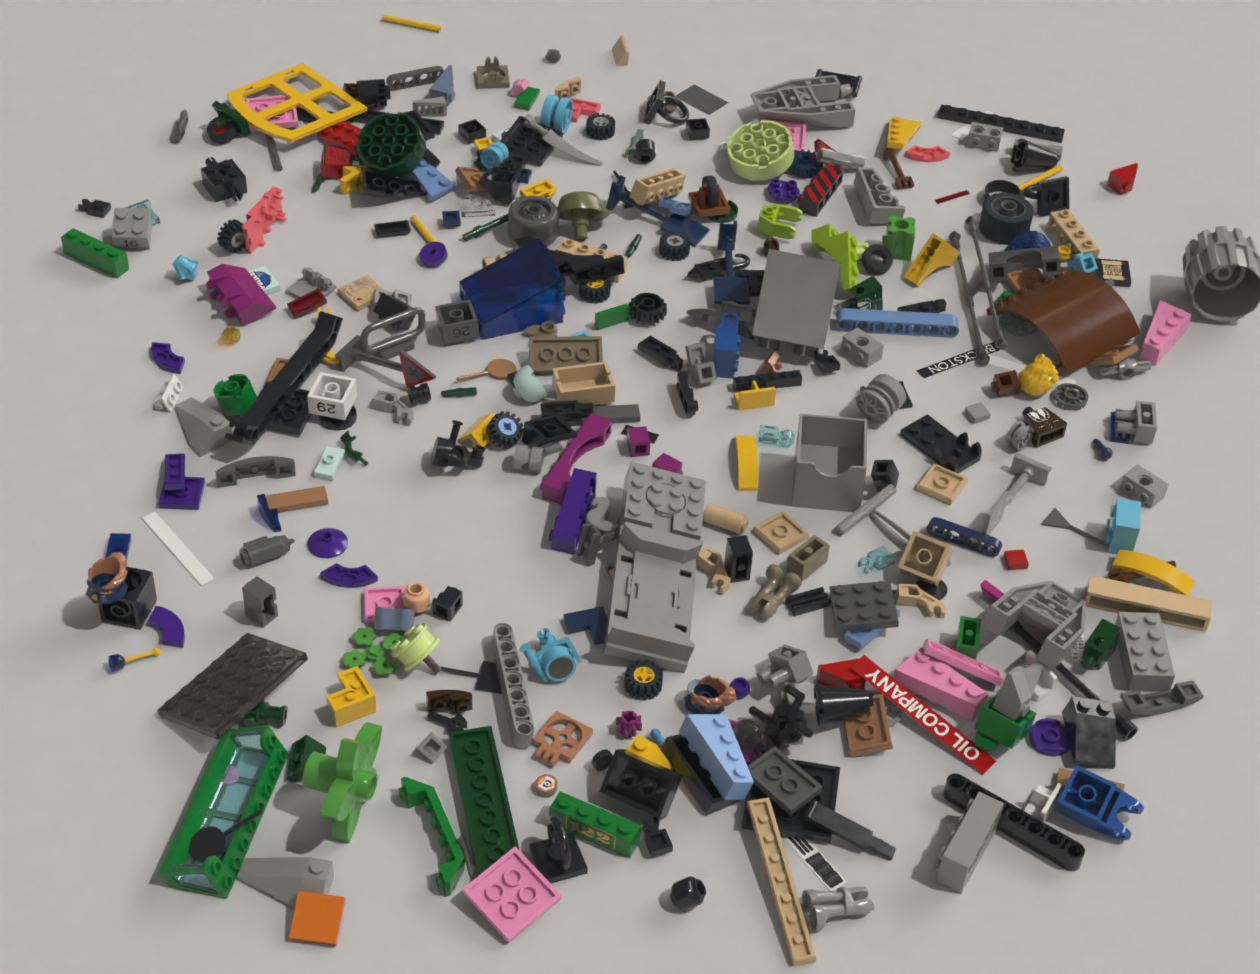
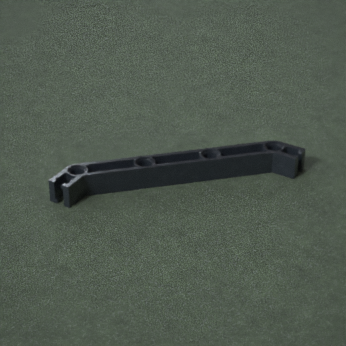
M322 311L319 312L314 330L239 421L230 419L229 426L232 428L235 426L234 433H226L225 438L248 445H254L334 346L343 318Z

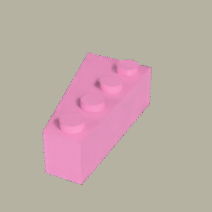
M1160 300L1139 359L1143 361L1149 360L1151 365L1156 366L1185 334L1192 314Z
M922 647L895 669L893 678L915 696L918 694L929 699L928 702L933 705L940 704L945 706L947 711L971 722L979 715L982 706L987 702V692L941 660L925 654Z

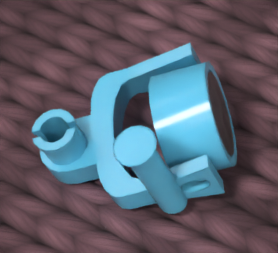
M543 628L545 634H542L541 630L537 633L542 648L534 654L532 652L530 643L521 645L519 651L524 653L536 675H541L544 682L548 681V678L556 682L567 680L576 670L574 657L578 663L582 662L570 638L565 637L557 640L548 628Z

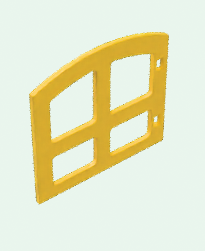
M304 63L227 92L232 108L240 112L241 118L245 122L267 135L287 142H294L368 111L365 105ZM299 75H304L320 87L306 93H300L285 81ZM268 87H273L289 98V100L254 112L243 97ZM331 94L349 107L331 114L314 103L313 100ZM295 107L303 108L318 119L294 130H289L267 121V119Z

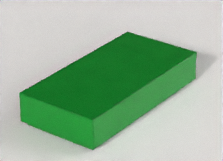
M527 86L525 91L521 92L516 99L515 107L530 110L540 94V89Z
M626 303L595 313V328L600 330L629 321L630 307Z

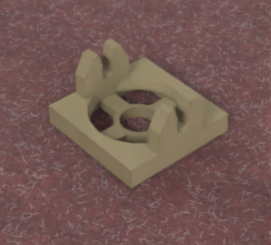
M488 56L485 60V66H476L478 88L510 87L508 65L499 66V60L496 56H494L493 63H491L490 56Z

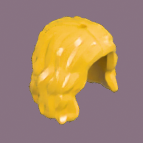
M1038 354L1034 362L1028 364L1018 374V379L1021 385L1020 388L1030 396H1039L1049 392L1050 388L1059 380V376L1051 360L1045 357L1044 354Z

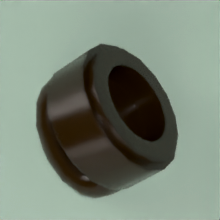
M772 237L766 239L761 252L768 254L769 249L779 251L778 241Z

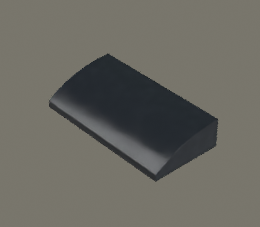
M680 734L666 737L661 750L676 772L683 775V782L706 815L724 809L739 801L724 800L711 781L709 771L703 769L699 763L701 759L697 753L692 752L688 747L689 742L686 737L682 738Z

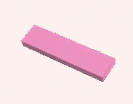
M926 639L923 644L925 654L1001 687L1004 679L1000 670L930 639Z

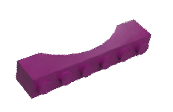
M591 413L588 419L583 421L581 429L576 431L577 437H574L572 442L567 444L563 455L560 454L557 464L551 467L548 477L542 480L540 489L542 490L543 499L562 504L571 479L570 471L574 463L586 452L605 444L611 435V419Z

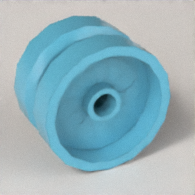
M547 95L541 111L540 124L565 134L572 118V99L563 97L559 100V97L556 95Z

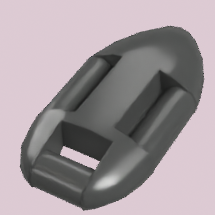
M186 109L181 111L173 138L176 143L180 142L185 134L188 123V112Z

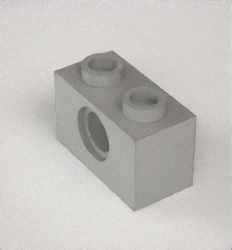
M858 327L843 336L841 350L866 368L882 359L884 345Z
M1137 464L1124 474L1120 489L1149 508H1152L1165 497L1169 484Z

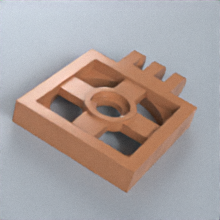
M556 711L533 739V745L539 748L534 758L539 760L542 757L541 762L545 764L550 760L549 766L555 767L560 759L571 763L593 735V729ZM558 722L567 725L564 730L560 731L552 727ZM575 730L581 732V741L572 738L571 735ZM546 735L554 738L552 745L546 742L544 738ZM565 735L567 736V739L560 740L559 736ZM563 746H570V747H572V748H569V749H561V747H563Z

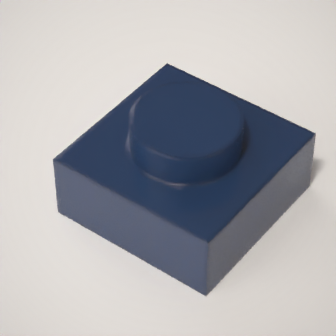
M459 210L442 211L444 227L461 226Z

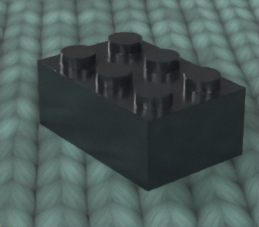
M617 749L614 752L600 792L658 818H663L668 815L683 775L625 749Z

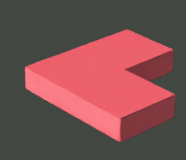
M571 98L573 101L571 122L577 123L581 114L589 116L594 114L596 116V113H599L601 109V104Z

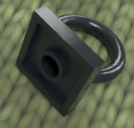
M660 80L646 103L644 122L650 124L658 112L662 118L671 123H685L689 119L688 108L679 99L664 95L666 82ZM665 102H671L678 106L683 112V117H673L663 110Z
M1063 176L1029 185L1023 189V195L1037 200V211L1040 216L1050 214V212L1070 209L1069 177Z
M555 815L550 816L547 821L549 839L529 845V850L537 870L551 884L587 874L588 867L573 832L566 834L561 820Z

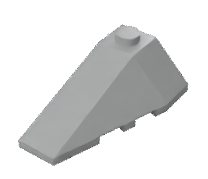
M192 397L175 405L184 427V432L187 435L188 443L200 457L233 441L225 438L226 433L232 434V427L229 426L230 422L219 412Z
M1038 663L1031 666H1017L1009 671L992 707L1013 721L1020 716L1024 717L1030 709L1028 704L1044 665Z
M312 857L244 858L237 875V880L260 892L264 891L272 895L273 899L278 902L283 901L291 905L293 910H295L298 891L328 895L334 879L332 861Z

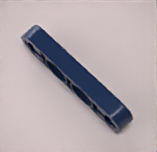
M931 518L926 527L928 533L934 537L991 557L998 556L1002 549V542L999 539L942 518ZM950 531L957 532L959 536L953 535ZM969 538H975L978 543L972 542Z

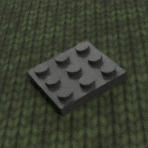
M890 581L829 586L836 632L899 627Z

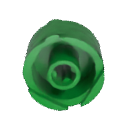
M234 374L228 376L229 380L223 382V379L219 381L213 390L224 416L239 414L243 416L257 399L254 388L247 376L244 374Z

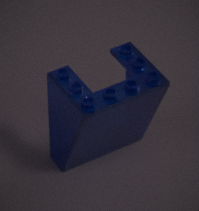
M539 238L459 281V296L462 301L471 300L478 319L479 336L481 340L522 332L531 325H542L547 321L554 324L563 323V315H565L564 301H566L564 287H566V280L564 276H561L559 267L555 266L552 255L548 253L547 246Z

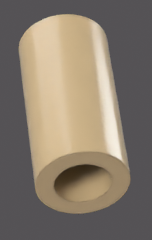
M711 503L707 504L703 514V522L738 534L746 531L749 522L746 520V515Z

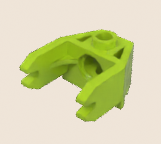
M786 205L763 206L759 215L757 232L768 238H773L774 236L793 239L796 236L794 234L796 228L789 224L780 223L779 219L798 222L802 219L799 215H802L803 211Z

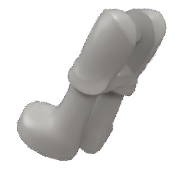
M840 887L836 891L807 889L802 892V904L805 911H810L809 920L813 931L822 930L828 918L865 915L874 910L873 902L870 899H865L868 896L866 887ZM832 902H841V903H842V904H837V905H822V904L832 903Z

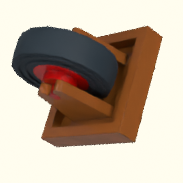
M704 176L702 187H699V191L689 192L688 199L698 218L730 214V206L719 184L717 185L714 176Z

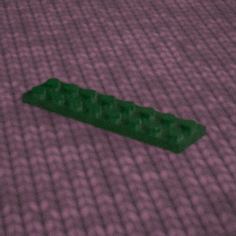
M492 726L448 732L477 877L516 846L519 849Z

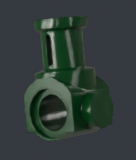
M248 695V698L242 704L243 724L247 727L262 726L267 721L280 722L282 725L286 723L288 712L286 705L282 707L270 706L269 702H265L262 697L257 695Z

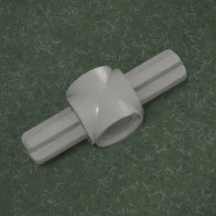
M1126 357L1115 365L1100 366L1099 374L1101 376L1115 374L1116 377L1129 380L1136 375L1137 371L1150 370L1151 362L1149 360L1136 362L1134 359Z

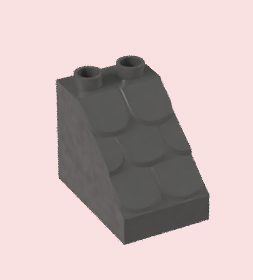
M769 249L752 336L759 337L757 347L778 351L780 341L794 344L793 354L813 358L816 348L824 349L841 265L840 262Z

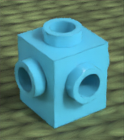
M1081 252L1073 255L1072 260L1067 261L1069 270L1090 273L1098 269L1093 253L1083 255Z

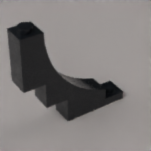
M531 236L514 240L516 256L528 274L545 270L551 280L569 276L574 285H579L625 273L624 259L621 255L606 259L602 255H572L550 250L537 243Z

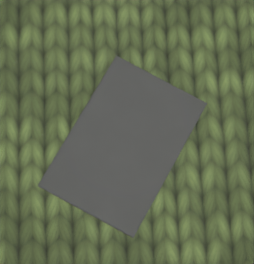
M695 84L676 95L677 98L709 115L729 103Z

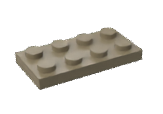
M602 336L529 337V366L534 371L532 374L552 373L553 368L603 362Z

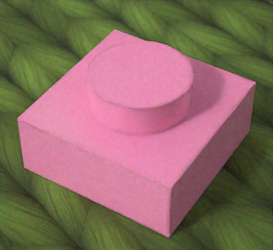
M524 78L521 81L518 79L512 84L513 87L510 93L513 97L525 91L530 83L528 79Z

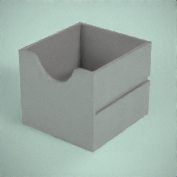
M800 414L794 457L792 507L847 512L856 511L861 507L867 470V419Z

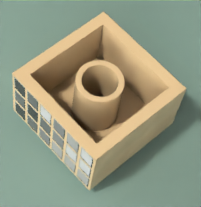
M913 531L899 562L898 569L904 574L937 587L953 549L949 544Z

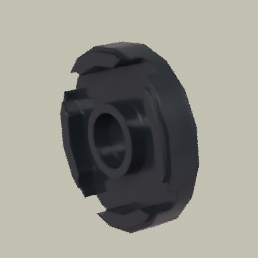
M352 406L345 420L319 415L320 423L325 428L335 431L352 427L357 419L354 406Z

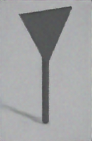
M1056 508L1041 523L1044 526L1073 530L1103 546H1107L1104 541L1070 525Z

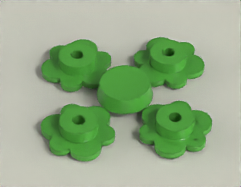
M358 628L357 632L352 634V639L356 641L357 645L368 647L365 653L358 650L344 653L343 664L344 666H349V668L356 666L359 668V666L365 665L367 658L374 662L372 666L377 675H390L392 670L397 669V663L393 661L392 657L385 658L383 656L384 649L390 650L394 643L398 640L401 641L404 637L398 633H391L383 638L384 643L381 647L380 645H372L373 640L376 639V634L372 628Z

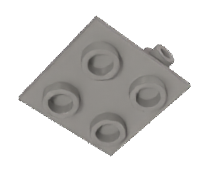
M305 267L302 269L303 278L287 288L286 291L301 297L319 288L322 294L326 296L337 286L333 284L330 278H326L319 274V272H314L311 268Z

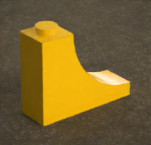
M932 233L903 277L920 286L924 279L935 269L941 266L951 267L960 252L948 242Z

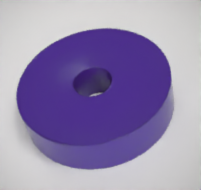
M431 242L420 250L419 257L423 265L436 267L447 259L448 252L443 243Z

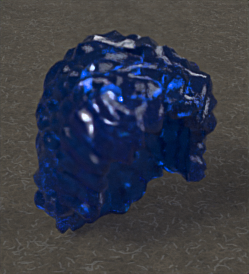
M1028 230L1013 238V241L1008 244L1004 251L1048 247L1051 244L1044 234Z

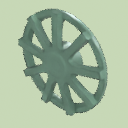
M1005 312L999 318L1002 329L1011 335L1030 336L1038 330L1025 319L1019 316L1016 317L1011 313ZM1002 321H1010V323L1003 325ZM1012 326L1014 330L1012 332L1006 328ZM1026 326L1033 329V331L1029 333ZM1017 330H1023L1024 334H1019L1016 332Z

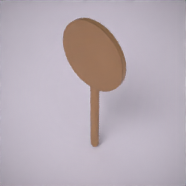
M495 359L488 363L487 371L460 376L456 380L459 381L487 374L504 379L508 378V374L516 372V366L509 360Z

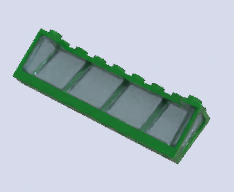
M269 725L223 730L159 869L158 874L169 887L222 899L228 898L289 755ZM258 810L263 811L256 818L225 836V848L218 857L208 856L202 862L192 856L189 848L190 841L200 829L212 826L224 832Z

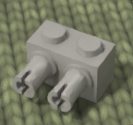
M1136 401L1133 410L1116 408L1114 418L1119 420L1115 426L1116 433L1132 434L1134 442L1153 444L1157 431L1155 403Z
M785 644L768 653L771 665L756 673L761 683L764 684L768 681L769 685L773 688L786 680L797 684L803 683L807 680V677L814 674L806 651Z

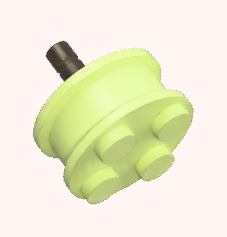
M420 623L416 627L411 626L404 633L405 637L401 641L398 640L390 648L392 651L391 656L393 658L397 657L404 664L403 669L405 671L412 669L422 660L435 674L442 669L429 655L439 643L440 638L433 636L427 630L428 625L426 623Z

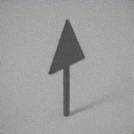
M462 834L457 840L464 850L463 855L468 874L472 876L471 863L473 865L475 863Z

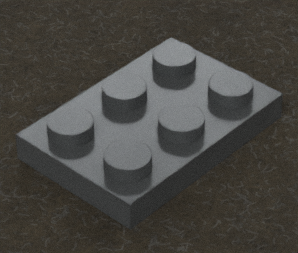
M775 746L747 766L754 781L753 784L790 816L822 792V786Z

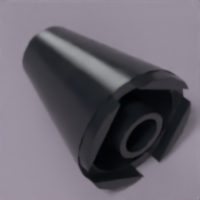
M1018 139V145H1014L1012 149L1011 163L1014 164V167H1012L1014 171L1052 169L1058 163L1056 153L1025 139Z
M814 685L815 711L820 728L869 712L870 707L874 706L873 696L868 694L867 690Z

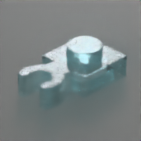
M882 546L868 552L867 557L860 558L857 566L866 565L864 573L867 574L874 567L879 571L893 565L895 557Z

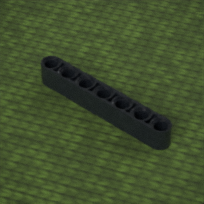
M954 773L947 777L943 792L947 801L966 811L969 800L971 798L975 799L978 792L1003 802L1004 805L997 830L1068 871H1077L1080 868L1085 854V848L1082 844L960 774Z

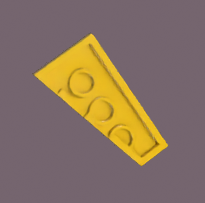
M901 117L890 118L887 148L903 150L908 144L909 139L913 138V134L917 133V129L921 128L922 122L906 120Z

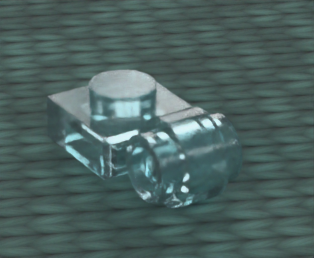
M760 425L758 443L776 445L777 441H779L784 448H789L794 444L795 435L791 430L787 429L780 432L779 427Z

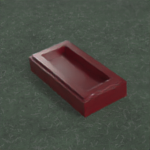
M318 288L287 303V306L295 319L327 304V300Z

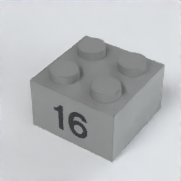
M114 208L112 241L115 248L150 249L153 221L150 208Z

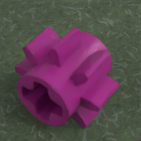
M622 711V716L616 717L617 733L621 732L624 737H636V732L642 731L641 715L637 716L634 711Z

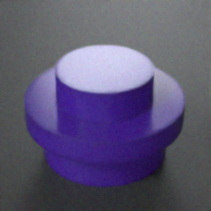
M735 678L729 685V687L735 689L736 697H745L750 693V685L745 678Z

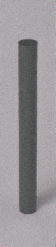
M266 134L276 170L281 171L283 168L274 137Z

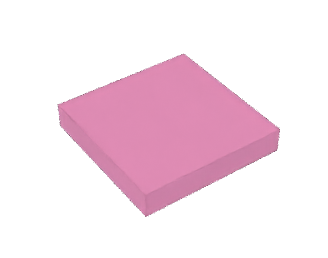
M405 586L364 588L365 623H374L375 608L406 609L403 604Z

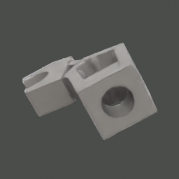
M378 390L374 398V409L388 413L396 411L397 422H401L402 418H406L407 424H411L414 419L412 408H408L396 398V393Z

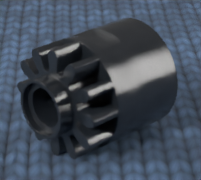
M385 79L356 81L357 99L367 108L387 106V100H390L391 96L390 87L385 85Z

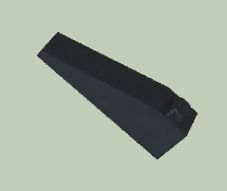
M509 156L501 162L499 167L494 166L491 172L486 171L483 173L479 183L495 201L505 204L512 203L527 163V157Z

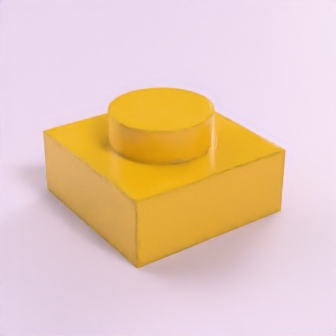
M490 137L474 140V146L477 151H484L493 144Z

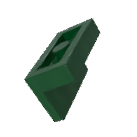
M308 735L292 743L286 779L294 783L302 778L309 756L313 752L326 754V746Z

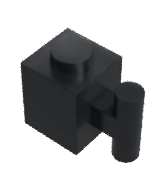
M874 460L871 477L878 493L889 484H892L895 488L897 486L899 471L893 460Z

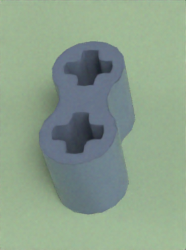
M375 608L374 629L408 630L411 626H414L415 610Z

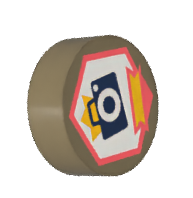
M544 774L536 779L535 790L540 796L550 797L557 792L558 782L554 776Z

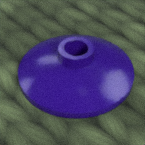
M335 528L317 530L308 539L309 551L320 558L337 557L344 553L348 547V538L345 533Z

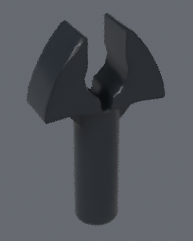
M433 711L428 713L427 718L448 727L447 735L448 732L467 728L466 719L458 712L453 718Z

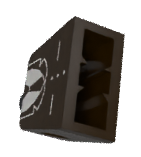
M1029 406L1023 410V422L1026 426L1034 429V432H1031L1033 435L1031 443L1035 448L1064 437L1067 422L1048 408L1044 407L1034 411Z

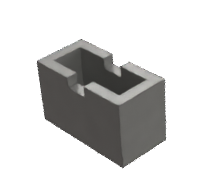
M258 576L242 587L246 617L263 628L278 617L277 604L274 603L276 600L275 587Z

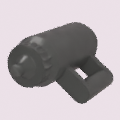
M285 535L271 538L263 536L243 543V550L239 551L240 558L244 566H252L284 555L285 552L290 550V545L295 540L287 539Z

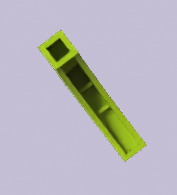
M830 224L811 230L812 245L819 252L823 251L832 256L835 262L841 263L840 273L843 280V290L849 295V289L859 284L857 278L859 274L857 267L858 254L856 251L857 239L848 231L839 234Z

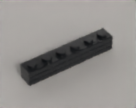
M800 370L738 376L733 377L732 386L735 393L751 390L752 381H756L759 389L801 386L802 375Z

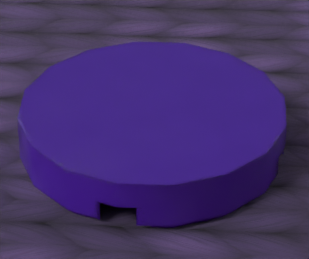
M1050 718L1040 719L1030 728L1029 741L1037 752L1046 756L1056 757L1062 756L1069 751L1070 745L1066 728L1060 721Z

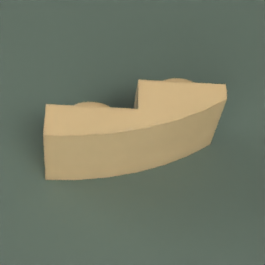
M575 77L561 83L555 88V95L560 100L563 97L570 98L571 95L581 93V79Z

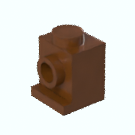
M1016 370L994 374L993 382H991L993 393L996 392L998 397L1019 394L1021 385Z

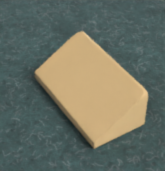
M621 35L613 46L612 52L616 65L626 66L628 65L629 51L625 38Z

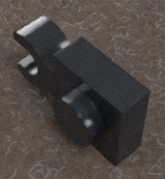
M82 199V205L78 204V210L80 212L88 211V215L104 218L111 210V203L101 200L90 202L88 199Z
M823 350V354L815 351L814 359L822 372L830 373L840 370V363L834 355L828 356L827 350Z
M653 818V826L647 825L646 821L643 820L644 842L650 856L654 857L673 852V845L666 829L659 830L658 818Z

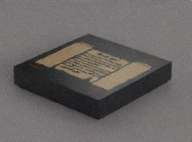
M1094 258L1098 269L1094 270L1095 276L1103 281L1112 278L1115 282L1113 286H1131L1129 261Z

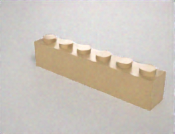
M1090 575L1085 594L1087 607L1115 613H1160L1162 623L1206 632L1211 619V600Z

